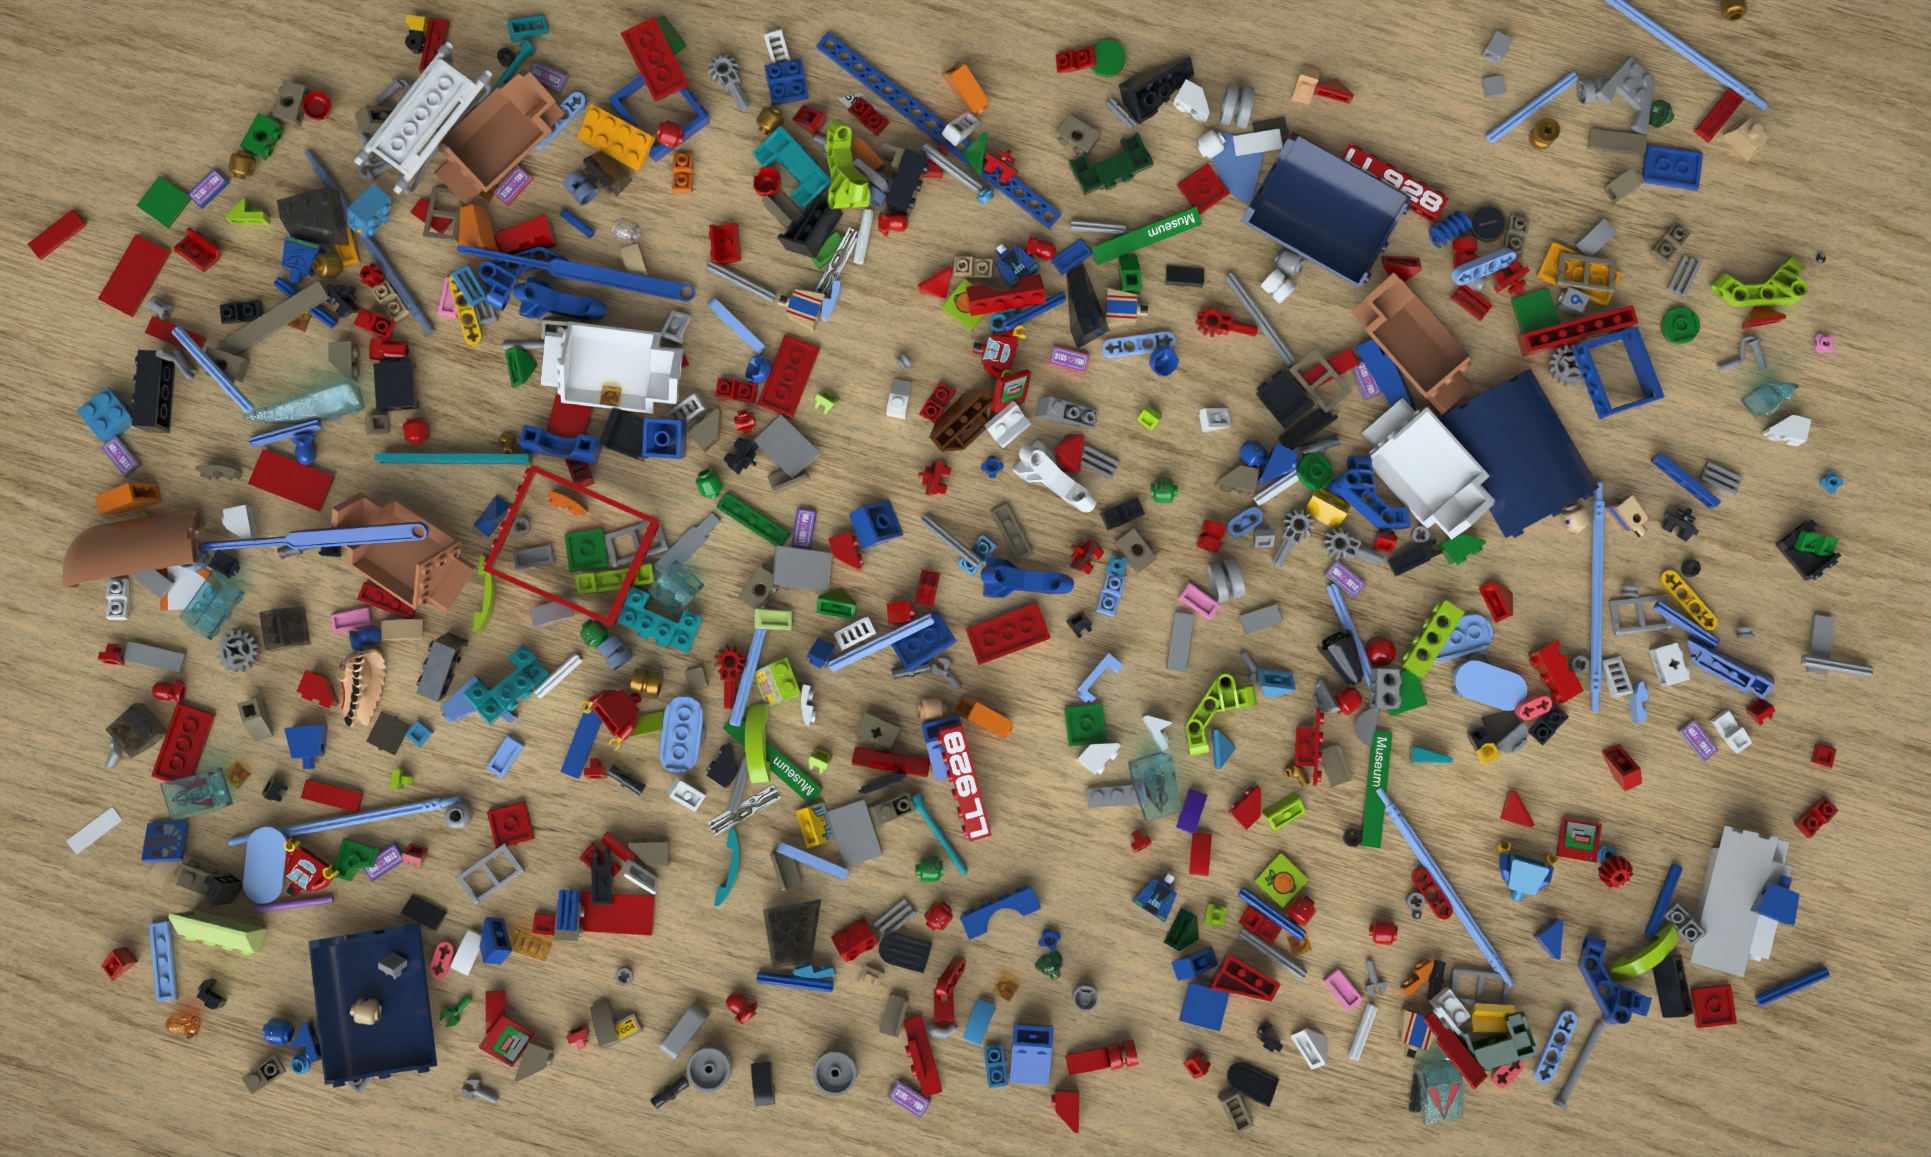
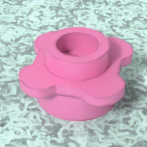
M1816 335L1815 351L1832 353L1834 351L1832 347L1835 340L1832 335Z

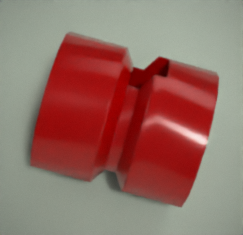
M1459 238L1452 241V252L1455 254L1453 256L1454 269L1478 259V255L1475 254L1477 251V239Z
M1203 520L1201 526L1202 534L1198 536L1196 546L1206 551L1219 553L1223 543L1220 539L1224 538L1227 526L1215 521Z
M1134 1040L1123 1041L1121 1045L1118 1043L1106 1045L1111 1070L1122 1069L1123 1065L1127 1067L1139 1065ZM1126 1050L1127 1058L1123 1059L1121 1051Z

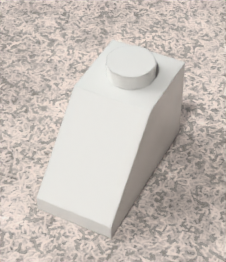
M899 379L893 380L886 410L887 416L906 419L913 382Z
M241 505L223 509L222 522L228 530L242 539L258 538L252 507Z

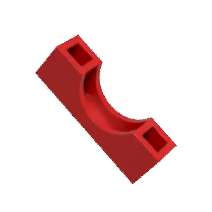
M1040 274L1021 277L1017 286L1004 291L990 289L985 284L966 287L967 303L971 316L1046 303L1045 288Z

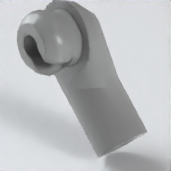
M815 134L813 143L821 145L823 153L827 157V137Z

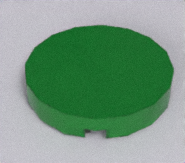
M1107 39L1094 44L1097 66L1091 67L1092 71L1106 78L1120 73L1126 59L1122 46L1114 40Z
M1675 307L1669 310L1662 317L1660 323L1663 336L1669 342L1676 345L1691 342L1700 330V321L1697 314L1686 307Z
M1307 454L1297 464L1296 473L1298 479L1308 489L1314 491L1323 490L1333 480L1332 465L1322 455Z

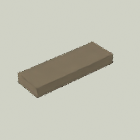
M1591 129L1589 131L1588 149L1644 155L1646 153L1647 135Z
M1008 502L991 510L990 512L1015 561L1018 562L1033 554Z

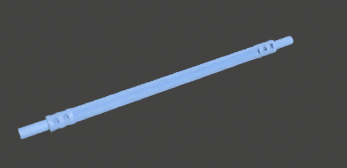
M1605 0L1722 84L1731 88L1746 101L1750 100L1763 110L1769 105L1755 95V91L1625 0Z
M1597 482L1599 488L1595 490V501H1593L1589 692H1591V711L1599 712V693L1602 692L1605 502L1603 501V483Z
M1382 788L1376 790L1385 803L1386 812L1424 868L1434 879L1494 971L1500 973L1504 982H1508L1510 987L1513 986L1515 982L1509 978V974L1504 968L1505 964L1396 804L1391 802Z
M456 796L445 799H429L416 803L291 825L279 829L284 836L291 837L409 814L434 811L436 809L439 810L445 806L461 803V798ZM252 832L247 833L245 836L229 838V846L247 843Z

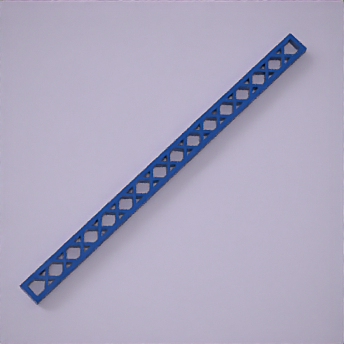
M829 32L825 34L816 45L819 51L940 145L943 144L951 154L976 172L962 153L964 151L958 152L951 142L941 139L940 133H943L947 126L945 122ZM830 40L835 44V49L827 50L823 46ZM847 53L849 60L841 61L838 54ZM861 64L864 67V71L855 72L853 65ZM867 76H877L879 83H869ZM882 87H891L893 94H883ZM905 98L907 106H899L896 99ZM919 109L922 112V117L914 118L911 115V110ZM925 121L936 122L937 128L928 129ZM966 139L959 143L964 144L966 149L972 144ZM997 166L995 174L987 175L982 167V174L980 176L1049 230L1061 217V213L1014 176L1009 180L1010 185L1001 186L998 176L1003 170L1002 168ZM1013 190H1023L1024 197L1014 196ZM1036 200L1039 208L1031 209L1028 206V201ZM1043 212H1051L1055 216L1048 222L1043 218Z

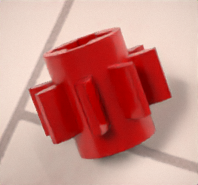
M370 263V266H364L360 271L361 282L371 288L374 285H380L384 280L383 269L373 263Z
M746 409L737 411L738 416L734 417L737 431L742 430L744 434L753 432L752 427L756 426L753 412L748 413Z

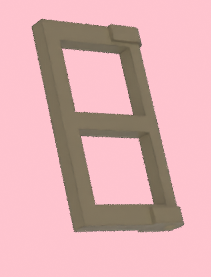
M433 186L423 238L457 243L460 207H464L465 204L461 200L459 201L457 213L434 210L437 194L457 196L448 188ZM432 217L456 219L453 235L429 232Z
M1560 252L1556 285L1614 293L1617 260ZM1565 259L1584 262L1582 283L1563 280ZM1590 263L1609 266L1607 286L1588 284Z
M1316 349L1312 350L1289 369V372L1293 374L1323 409L1325 414L1330 412L1333 407L1352 392ZM1315 356L1328 372L1309 386L1297 371ZM1332 376L1344 391L1326 406L1314 392V389Z

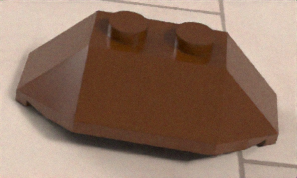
M987 386L963 394L936 419L929 438L941 452L964 450L986 430L984 425L993 418L994 411L991 410L994 395Z

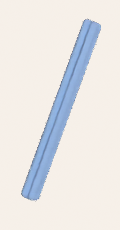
M1575 72L1566 75L1486 135V139L1489 143H1494L1578 80V75Z
M175 327L172 330V334L244 412H252L255 406L182 327Z
M1336 583L1331 584L1326 589L1345 633H1347L1346 629H1350L1354 635L1364 678L1370 690V669L1373 668Z
M928 613L829 661V668L834 672L932 625L934 619Z
M755 629L746 667L744 668L729 722L733 726L741 725L767 629Z

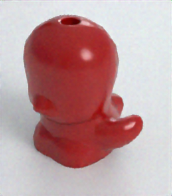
M879 212L878 231L883 233L884 236H888V230L904 232L908 228V217L904 213H891L888 215Z
M1030 236L1024 252L1032 259L1033 255H1036L1042 260L1049 261L1055 256L1056 246L1052 242L1038 241L1037 237Z
M179 679L173 684L166 681H158L152 686L151 692L155 699L166 701L174 699L180 703L186 696V685Z
M733 992L726 999L728 1009L734 1015H737L735 1017L736 1022L743 1024L756 1014L757 1002L749 1005L741 992Z

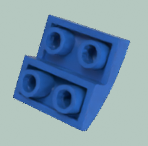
M801 59L764 65L772 106L809 99Z
M1189 982L1179 1021L1220 1031L1229 993L1212 990L1207 986Z

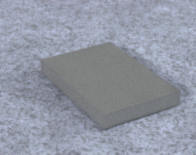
M782 415L777 417L754 439V442L791 479L797 478L821 455Z
M776 546L772 585L829 591L832 553Z
M865 800L827 812L845 867L883 855Z

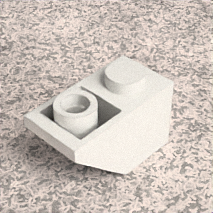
M1186 79L1173 105L1181 112L1190 113L1194 119L1206 122L1210 112L1203 88Z
M1791 415L1764 430L1762 435L1768 436V439L1773 441L1783 440L1787 441L1788 445L1798 446L1807 441L1812 419Z
M1118 743L1090 744L1077 760L1093 775L1097 772L1101 774L1107 767L1105 763L1109 758L1113 760L1120 753L1118 749L1121 745Z

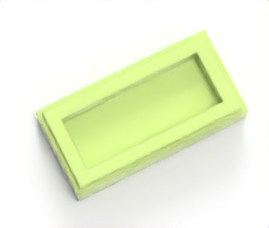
M755 609L754 628L792 630V611Z

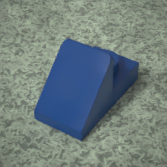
M313 1021L302 1024L290 1049L305 1044L304 1053L306 1058L310 1060V1063L322 1059L320 1043Z

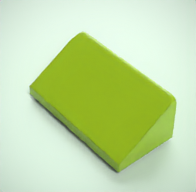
M664 711L638 716L635 729L628 738L662 731Z
M1295 792L1262 811L1274 832L1307 812L1300 797Z

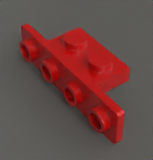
M1316 708V728L1296 727L1294 765L1314 767L1313 786H1317V782H1321L1322 771H1318V763H1322L1323 751H1319V743L1323 744V732H1320V724H1324V713L1321 712V708Z
M855 747L852 758V765L922 777H928L931 762L930 758L863 747Z
M919 1015L903 1020L908 1038V1045L905 1046L907 1056L912 1057L913 1065H910L913 1077L917 1076L918 1081H920L924 1097L941 1093L942 1086L922 1016Z

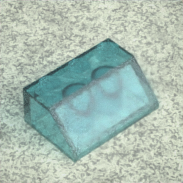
M212 570L182 612L180 618L192 631L212 640L220 632L225 620L230 618L235 606L242 601L245 592L220 573Z

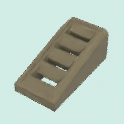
M1231 1088L1217 1096L1236 1135L1254 1126L1238 1092ZM1236 1104H1239L1238 1106H1236V1107L1232 1108L1231 1110H1229L1230 1107H1232V1106H1234V1105H1236ZM1240 1111H1242L1241 1114H1239V1115L1233 1117V1115H1235V1114L1239 1113ZM1244 1118L1246 1119V1121L1236 1125V1122Z

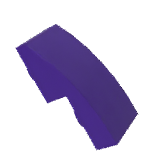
M1189 788L1176 828L1191 834L1195 833L1208 796L1207 794Z

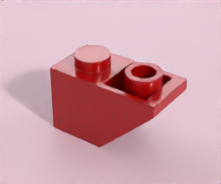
M361 307L353 324L365 332L389 340L397 322Z
M847 532L828 538L833 557L836 560L857 571L862 570L861 565H864L862 555H857L855 547H858L856 536H851V533Z
M909 600L887 603L888 624L910 623L911 618H915L914 605H910Z
M305 670L296 691L302 694L301 698L309 701L316 699L320 701L319 705L326 708L331 706L338 707L339 701L330 679L313 671Z
M1250 786L1243 793L1245 797L1241 801L1237 799L1230 805L1231 810L1228 813L1244 830L1251 827L1261 817V788L1259 786L1254 788Z

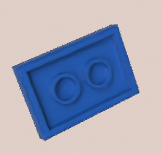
M1646 145L1642 168L1644 183L1697 191L1700 183L1703 153Z
M938 611L931 614L934 619L932 625L891 644L907 672H910L957 643V640Z

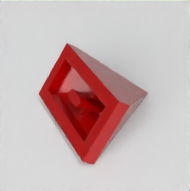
M1338 79L1317 84L1314 90L1315 95L1350 104L1354 96Z
M1383 255L1381 257L1384 270L1389 275L1396 273L1403 282L1419 273L1422 269L1420 258Z
M951 266L918 284L919 292L946 299L952 276Z
M1754 306L1741 326L1742 329L1774 324L1783 321L1787 317L1786 314L1769 308Z
M1066 434L1054 448L1062 472L1080 473L1085 435Z
M1497 581L1479 588L1496 623L1513 615V593Z
M1509 791L1500 819L1525 827L1535 826L1517 791Z

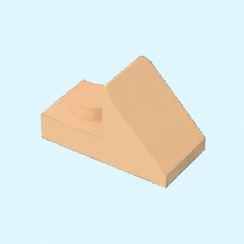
M1305 64L1302 65L1291 100L1307 105L1310 104L1321 69Z

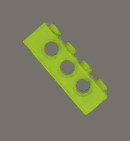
M1447 600L1436 602L1431 610L1434 612L1431 618H1427L1421 626L1423 628L1421 634H1417L1411 642L1413 644L1411 650H1407L1401 658L1403 660L1401 666L1419 678L1426 676L1465 613ZM1438 617L1444 618L1445 625L1443 627L1438 625ZM1428 633H1432L1435 636L1433 643L1428 641ZM1418 649H1422L1425 652L1423 659L1417 656Z

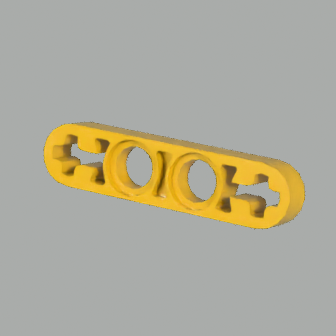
M450 276L448 279L449 288L464 340L468 345L476 346L481 342V332L474 307L470 308L468 303L463 306L457 303V298L463 294L461 291L454 294V291H457V286L451 283L454 282V279ZM462 282V284L464 285V287H465V289L467 290L468 294L470 295L469 290H468V288L466 287L465 283ZM464 314H471L473 316V321L470 324L462 321ZM476 325V328H472L474 335H478L475 342H472L471 339L467 338L470 336L469 329L465 331L464 328Z
M1667 570L1659 575L1658 581L1660 585L1693 622L1707 631L1716 628L1718 621L1715 615L1675 571ZM1671 575V582L1666 583V576ZM1677 583L1679 584V585L1675 586L1673 589H1671V587L1674 586L1673 584H1677ZM1679 588L1684 589L1686 592V596L1683 599L1677 596ZM1693 602L1699 606L1697 613H1693L1690 610V605ZM1703 612L1705 613L1702 615V617L1697 618V616L1701 615ZM1704 619H1710V620H1711V621L1709 622L1710 626H1709V625H1708V626H1705V625H1704V623L1706 622Z

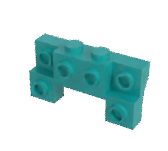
M782 126L778 127L766 141L753 151L754 158L763 167H769L777 160L800 184L791 193V197L803 210L810 206L832 184V180L818 166V161L813 156L810 157L806 153L805 147L800 142L797 144Z
M631 587L617 622L638 631L637 635L648 640V637L656 639L654 643L665 647L667 644L689 654L704 618L684 610L679 623L673 622L646 610L645 608L651 595Z
M524 644L508 657V660L517 669L489 691L478 680L463 692L464 698L475 708L488 726L508 710L510 712L519 705L518 702L520 700L529 698L534 693L533 690L549 677V673L536 660L537 657Z

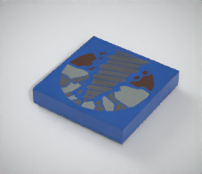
M187 822L147 823L141 860L143 862L183 861L189 824Z

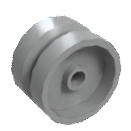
M1228 82L1221 104L1220 124L1230 125L1235 114L1236 127L1246 129L1254 99V87L1244 86L1240 97H1238V84Z
M1234 556L1223 559L1222 565L1218 561L1207 563L1209 583L1218 604L1229 601L1230 595L1234 599L1245 597L1242 573Z
M706 1045L699 1048L689 1059L687 1065V1077L690 1083L697 1090L703 1092H714L722 1088L733 1071V1061L730 1054L718 1045ZM711 1066L713 1070L708 1071L707 1067Z
M843 1049L825 1051L818 1058L813 1069V1079L816 1086L821 1092L829 1096H840L847 1093L853 1087L858 1075V1066L855 1058ZM834 1069L839 1071V1074L836 1076L832 1074Z

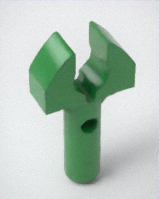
M466 995L453 1009L445 1007L441 1011L440 1021L447 1015L452 1014L451 1021L445 1027L455 1026L460 1022L458 1014L472 1001V997Z

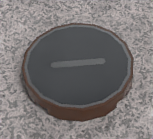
M1482 205L1476 208L1469 218L1473 226L1472 230H1469L1471 235L1483 243H1491L1498 240L1505 233L1507 227V220L1503 211L1493 205Z

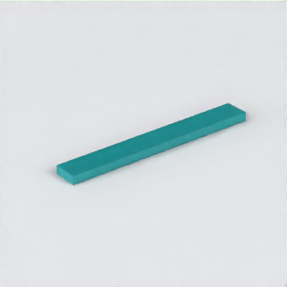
M374 454V460L380 464H532V457L528 454Z

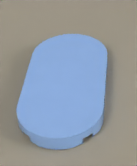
M1478 614L1462 616L1434 662H1442L1486 649L1494 636L1490 621ZM1445 621L1439 622L1438 625L1443 627ZM1428 633V641L1431 643L1435 641V636L1432 633ZM1418 649L1420 654L1425 657V652L1422 649Z
M1468 660L1459 665L1455 670L1453 677L1454 685H1456L1457 691L1464 697L1506 711L1515 710L1516 705L1527 697L1526 682L1516 673L1478 660Z
M678 696L672 699L664 711L659 758L661 764L673 773H684L690 770L698 760L703 709L690 696Z
M263 826L255 830L247 842L243 889L247 897L256 903L272 902L282 893L284 888V875L286 873L284 870L286 859L284 843L288 839L275 826Z

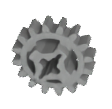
M1567 345L1563 346L1562 349L1558 348L1555 350L1556 354L1553 353L1550 356L1553 360L1548 362V365L1552 366L1548 372L1554 373L1551 378L1557 377V384L1563 381L1565 387L1570 383L1573 387L1577 385V382L1580 384L1584 381L1572 350L1575 345L1570 346L1569 349ZM1564 354H1571L1570 357L1562 356V355H1564ZM1568 375H1576V377L1570 378Z
M238 630L237 633L230 631V636L224 634L225 640H219L218 643L221 644V647L216 648L217 651H220L216 658L222 659L219 664L226 665L225 669H232V672H238L239 670L245 672L246 667L253 668L251 663L258 662L255 656L260 655L259 652H256L260 645L254 644L257 639L254 637L250 638V633L246 632L244 634V631ZM233 648H238L243 655H238V652ZM240 660H245L243 663L237 664Z

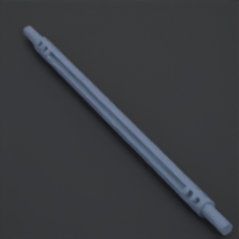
M311 149L306 150L304 154L312 164L314 172L347 219V208L350 206V203L323 163L317 160ZM358 235L379 267L383 269V273L415 320L420 322L428 335L434 333L435 330L426 319L425 312L374 238L369 236L365 240Z

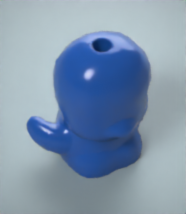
M312 433L291 438V441L296 445L294 452L297 455V459L303 465L311 464L316 460V453L311 445L316 436Z
M375 625L363 627L359 631L350 630L349 638L352 650L362 652L364 651L363 645L378 643L381 640V630Z

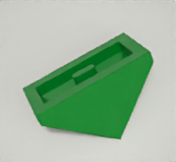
M983 132L962 153L979 175L982 174L987 142L986 132Z
M519 346L505 351L512 388L524 384L538 365Z
M842 588L818 596L816 613L854 620L856 602Z

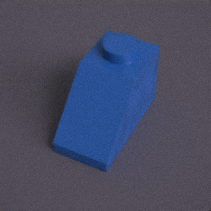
M485 918L479 946L483 963L502 964L512 952L504 918Z
M1212 947L1185 955L1171 962L1178 981L1196 977L1218 966Z

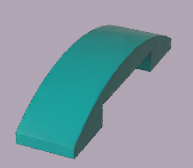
M730 828L726 848L733 849L726 886H718L714 906H720L732 891L739 873L741 846L735 828Z

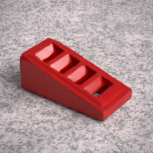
M565 459L573 483L583 487L595 484L588 463L582 462L583 464L572 467L581 462ZM585 469L584 472H581V473H578V474L575 475L576 472H579V471H582V470Z

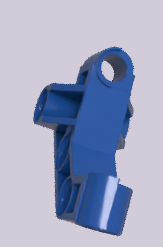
M536 247L514 254L535 259L536 254L543 253L546 256L543 261L550 262L555 258L569 261L567 258L543 247ZM502 260L483 262L479 266L481 280L484 284L492 287L485 303L503 311L520 275L538 269L537 267L520 264L517 269H511L509 267L511 262ZM487 271L493 272L490 276H485L484 274Z
M527 277L526 282L518 283L513 288L514 297L521 301L519 315L527 318L539 319L548 312L591 321L602 319L607 311V306L602 301L591 297H578L557 292L548 282L536 277Z
M1350 455L1347 459L1348 471L1333 479L1328 487L1331 494L1342 496L1378 529H1407L1412 527L1409 507L1391 508L1376 495L1371 457L1369 455Z
M987 557L986 566L981 570V579L984 582L983 596L1005 598L1015 590L1045 594L1070 593L1074 587V580L1068 575L1021 570L1009 560L997 557Z
M1587 934L1583 941L1578 967L1602 1012L1603 1021L1609 1025L1626 1024L1630 1021L1632 1012L1647 1016L1652 997H1647L1637 991L1611 982L1602 965L1607 940ZM1587 959L1593 962L1592 969L1586 966ZM1601 984L1606 987L1604 995L1599 991Z

